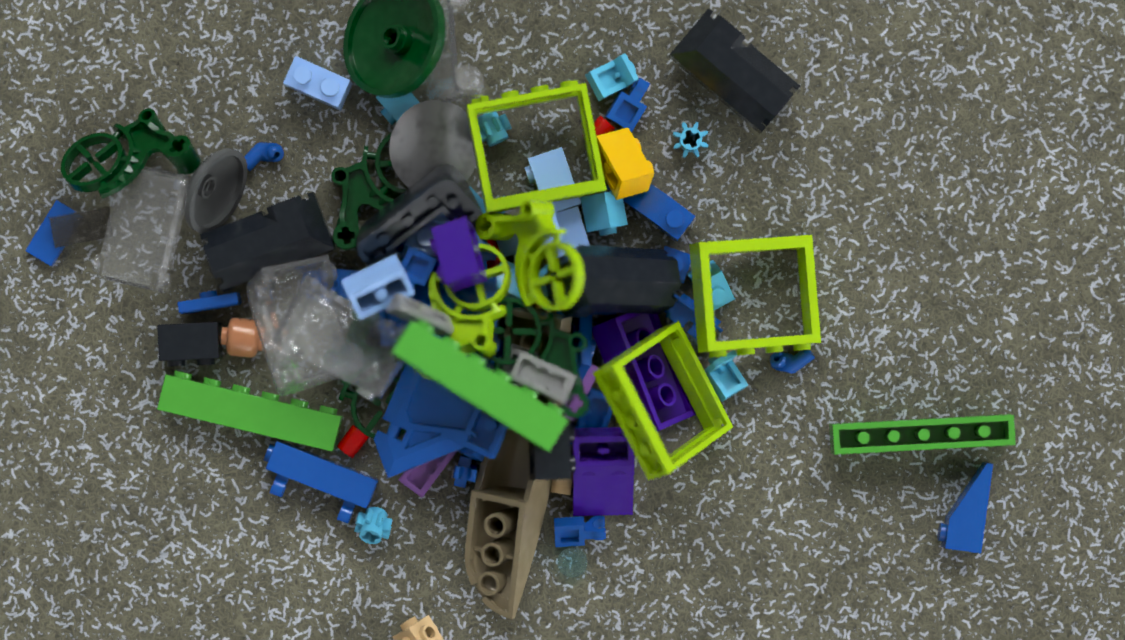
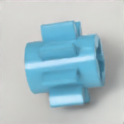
M491 112L478 117L482 142L486 141L489 147L509 138L506 131L511 129V124L506 114L499 116L497 112Z
M683 122V132H673V136L679 139V143H676L673 149L681 147L684 150L683 158L688 155V152H693L694 156L698 158V148H708V144L702 142V137H705L708 131L700 132L697 129L698 122L693 125V128H688L687 124ZM686 133L698 137L695 147L692 148L690 144L684 145L683 141L686 138Z
M369 507L365 513L358 512L354 531L360 533L359 537L362 541L368 544H378L382 538L389 539L393 520L387 518L388 514L384 509Z

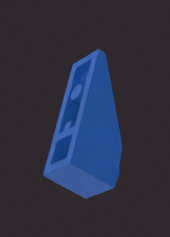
M650 184L649 191L623 198L625 204L675 242H677L696 217L652 184ZM607 185V186H606V189H607L608 191H611V189H610L609 186Z
M982 462L946 515L945 522L939 524L937 539L942 541L941 547L981 554L993 464Z

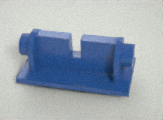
M685 293L681 297L674 294L673 297L677 301L674 307L665 311V317L674 323L679 321L682 328L690 320L694 324L687 333L697 340L694 300ZM714 316L715 330L722 333L723 330L718 327L721 321Z

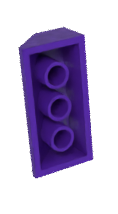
M627 313L592 327V332L606 364L651 333L662 328V324L658 314ZM659 342L623 366L656 432L696 415Z

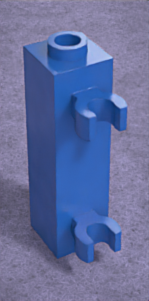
M281 440L276 441L275 446L270 444L264 457V461L268 462L266 469L277 473L270 490L271 494L279 497L283 496L290 478L343 499L344 502L337 520L347 524L351 520L356 505L365 509L369 507L379 482L377 478Z

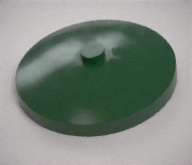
M359 0L349 17L343 40L345 65L350 77L357 86L379 97L397 98L414 91L424 83L436 67L445 42V16L439 0Z

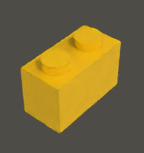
M629 127L596 136L604 178L615 199L618 200L649 191L652 178L654 177V168L652 163L646 160L639 140L634 138Z

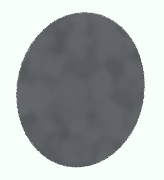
M428 100L409 108L396 122L389 143L390 160L396 175L407 187L410 188L436 167L444 164L453 165L457 168L466 181L472 175L476 161L467 114L460 107L447 101Z

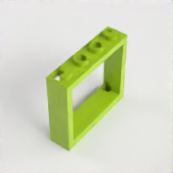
M578 80L561 82L560 88L549 89L548 85H541L530 88L531 93L519 95L518 90L501 93L500 99L489 100V96H481L480 98L471 99L472 104L466 105L465 109L485 213L518 209L524 201L556 202L603 193L607 190L586 83L578 84ZM576 97L592 180L493 199L477 115Z
M812 235L689 244L698 353L709 352V358L727 356L726 350H737V355L755 354V348L765 347V353L783 352V346L793 345V351L811 350L812 343H821ZM797 249L804 335L716 342L709 255Z
M679 321L659 328L592 372L648 480L668 475L733 428ZM658 342L704 428L703 431L669 455L623 368L625 364Z

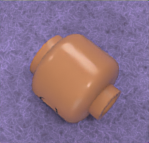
M232 318L228 323V327H222L220 345H226V352L230 356L253 358L256 356L257 351H262L264 327H260L259 322L255 319Z

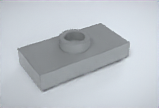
M522 350L510 374L513 381L562 404L566 403L578 377Z

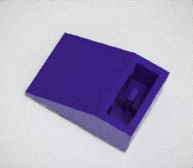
M621 427L575 428V440L572 442V454L575 455L576 469L573 473V516L633 515L634 452Z

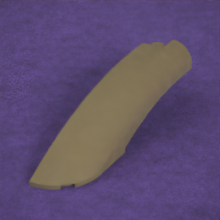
M525 307L513 308V324L511 327L505 325L502 359L506 336L512 338V343L529 350L535 343L536 336L515 335L513 333L514 328L537 329L533 315ZM534 308L540 320L548 318L547 313H550V310L544 311L543 309ZM553 313L556 329L570 334L572 317ZM550 326L542 327V340L536 351L538 358L542 356L547 347ZM536 392L538 394L536 400L544 405L551 402L561 408L560 402ZM509 428L496 458L490 459L484 456L475 488L471 490L465 543V566L471 586L475 585L483 597L481 601L497 614L508 619H514L535 554L552 480H530L529 441Z

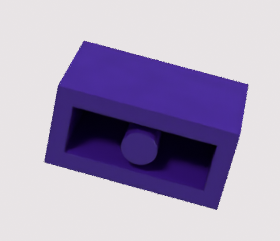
M466 216L431 228L434 238L430 239V245L435 257H439L441 266L437 267V273L442 284H446L453 292L488 281L474 225Z

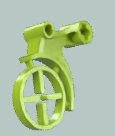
M524 201L520 207V214L514 216L506 213H483L476 221V232L479 238L483 240L505 241L510 240L514 234L518 237L515 277L518 291L525 306L534 305L536 302L547 310H565L576 303L584 286V266L576 249L567 243L560 242V234H566V229L556 228L552 218L555 209L551 202ZM553 237V242L543 244L546 240ZM557 248L566 253L572 266L560 270ZM547 255L549 271L556 272V276L546 275L539 278L542 261ZM573 275L571 290L568 296L565 297L563 282L556 281V277ZM552 282L555 305L546 299L541 286Z
M479 244L481 252L492 253L502 262L500 266L485 270L487 279L504 274L502 285L493 297L487 300L484 285L480 283L475 285L480 303H466L458 299L454 292L444 284L448 295L457 304L455 309L451 310L441 296L439 288L441 281L435 272H432L429 276L428 291L432 308L449 315L454 329L450 338L461 345L458 350L466 355L479 351L484 357H492L497 352V344L493 341L494 321L507 313L505 306H498L497 304L505 297L509 290L511 269L506 258L497 249L490 245ZM491 308V311L480 315L461 314L463 309L483 311ZM417 371L423 378L431 380L427 376Z

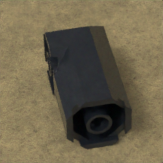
M708 8L670 53L669 58L761 134L800 88V85L751 43L746 47L742 43L746 37L722 16L718 15L715 19L712 18L713 11Z
M314 192L307 193L309 198L307 200L302 199L301 195L274 204L267 208L269 213L267 215L265 212L260 211L200 234L201 240L208 241L207 244L203 245V249L215 279L221 278L224 282L219 285L221 291L225 292L336 250Z
M578 245L574 248L582 259L585 279L582 293L576 303L568 309L560 310L566 317H587L594 312L661 314L674 307L676 299L671 298L673 292L679 291L681 285L678 262L674 257H668L666 255L668 252L664 249ZM566 254L559 257L560 270L572 266ZM548 270L544 276H546V275H555V276H556V272H550V271ZM573 275L556 277V281L563 282L565 297H567L572 287ZM551 282L546 284L547 297L549 301L555 304Z

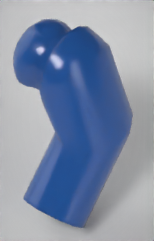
M259 142L255 144L244 156L247 170L250 172L260 161H281L284 157L283 148L277 143Z
M800 350L795 355L785 352H774L770 356V364L777 371L793 374L815 359V356L810 350Z

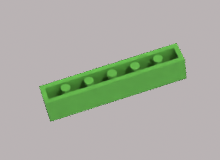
M418 319L417 323L408 321L389 351L390 354L543 451L550 452L569 421L562 416L564 410L551 402L544 405L536 400L538 394L524 385L521 389L510 383L513 378L499 369L495 373L485 367L487 361L472 352L467 356L458 350L461 345L448 336H444L442 340L434 335L432 332L435 328L421 319Z
M175 370L174 375H165L157 410L331 452L336 449L343 416L337 415L338 409L320 405V409L316 410L308 408L309 402L291 398V402L287 403L279 401L280 395L262 391L261 396L249 394L251 388L233 384L232 389L220 387L222 381L204 377L203 382L191 380L193 374Z
M1011 414L829 424L831 454L834 455L1016 445L1014 415Z

